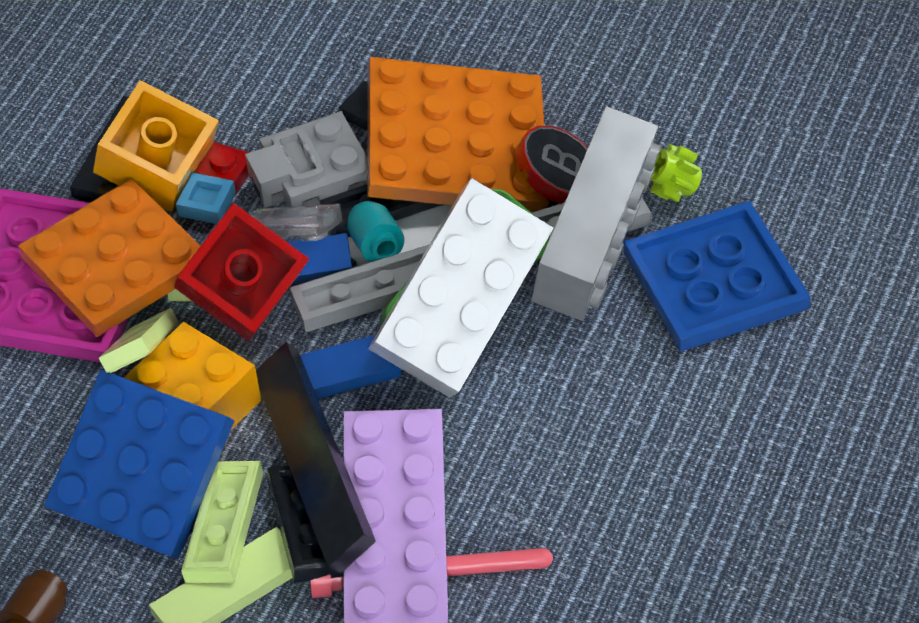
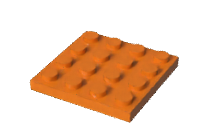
M370 57L368 65L367 197L453 205L462 188L472 178L489 189H500L509 193L531 213L548 208L549 200L530 186L527 182L529 175L525 172L524 168L520 172L516 164L515 154L520 140L528 130L536 126H544L541 76Z

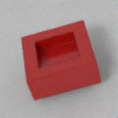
M214 142L194 173L234 181L237 194L249 176L245 154L250 152Z

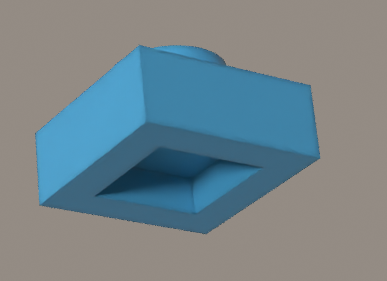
M192 173L176 203L178 216L218 224L227 212L236 194L234 181Z

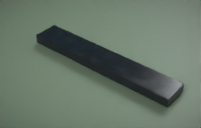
M285 342L256 370L258 385L327 566L341 574L371 547L376 540L298 349Z

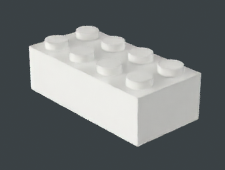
M471 178L462 188L368 349L450 398L457 394L554 228Z

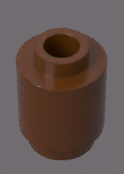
M34 571L31 576H26L22 579L0 611V623H55L66 606L65 597L68 594L66 584L49 571Z

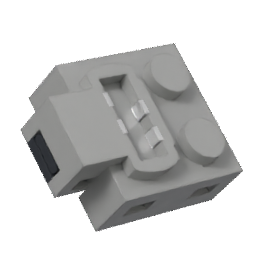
M342 111L260 138L261 149L245 154L249 179L264 208L285 201L294 222L320 213V200L367 184V155Z

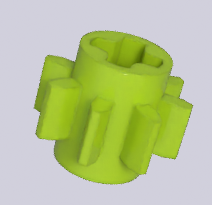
M668 144L667 150L661 149L654 165L655 170L651 178L654 184L650 192L663 199H671L675 202L680 201L681 195L684 197L692 195L699 187L702 179L701 168L693 164L698 154L681 145L677 147Z

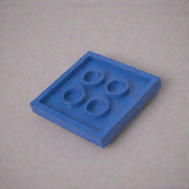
M750 201L624 241L625 257L680 352L810 309L811 296Z
M100 369L44 507L167 556L179 559L234 420L115 374L106 373V371Z

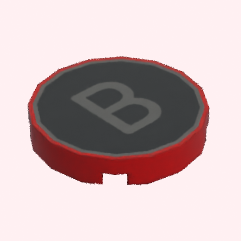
M536 126L528 130L520 140L515 150L516 164L520 172L524 168L525 172L529 175L527 182L536 192L548 200L562 204L565 203L588 148L580 139L568 131L554 126Z

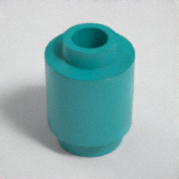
M364 201L352 208L348 215L347 230L367 261L374 262L401 252L405 241L404 234L385 206L372 201Z

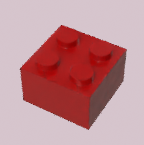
M233 203L177 276L174 288L247 342H250L303 271L309 258Z

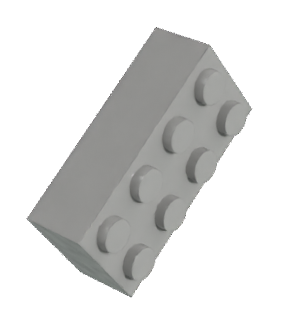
M608 106L605 107L540 260L532 302L584 321L590 306L596 309L599 308L608 284L607 280L611 269H615L624 245L623 241L627 230H631L640 206L639 202L642 194L647 191L655 170L654 165L661 150V145L654 143L658 125Z

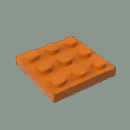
M130 179L21 243L18 247L21 258L98 337L175 290L174 284L177 276L199 249L200 245L133 179Z

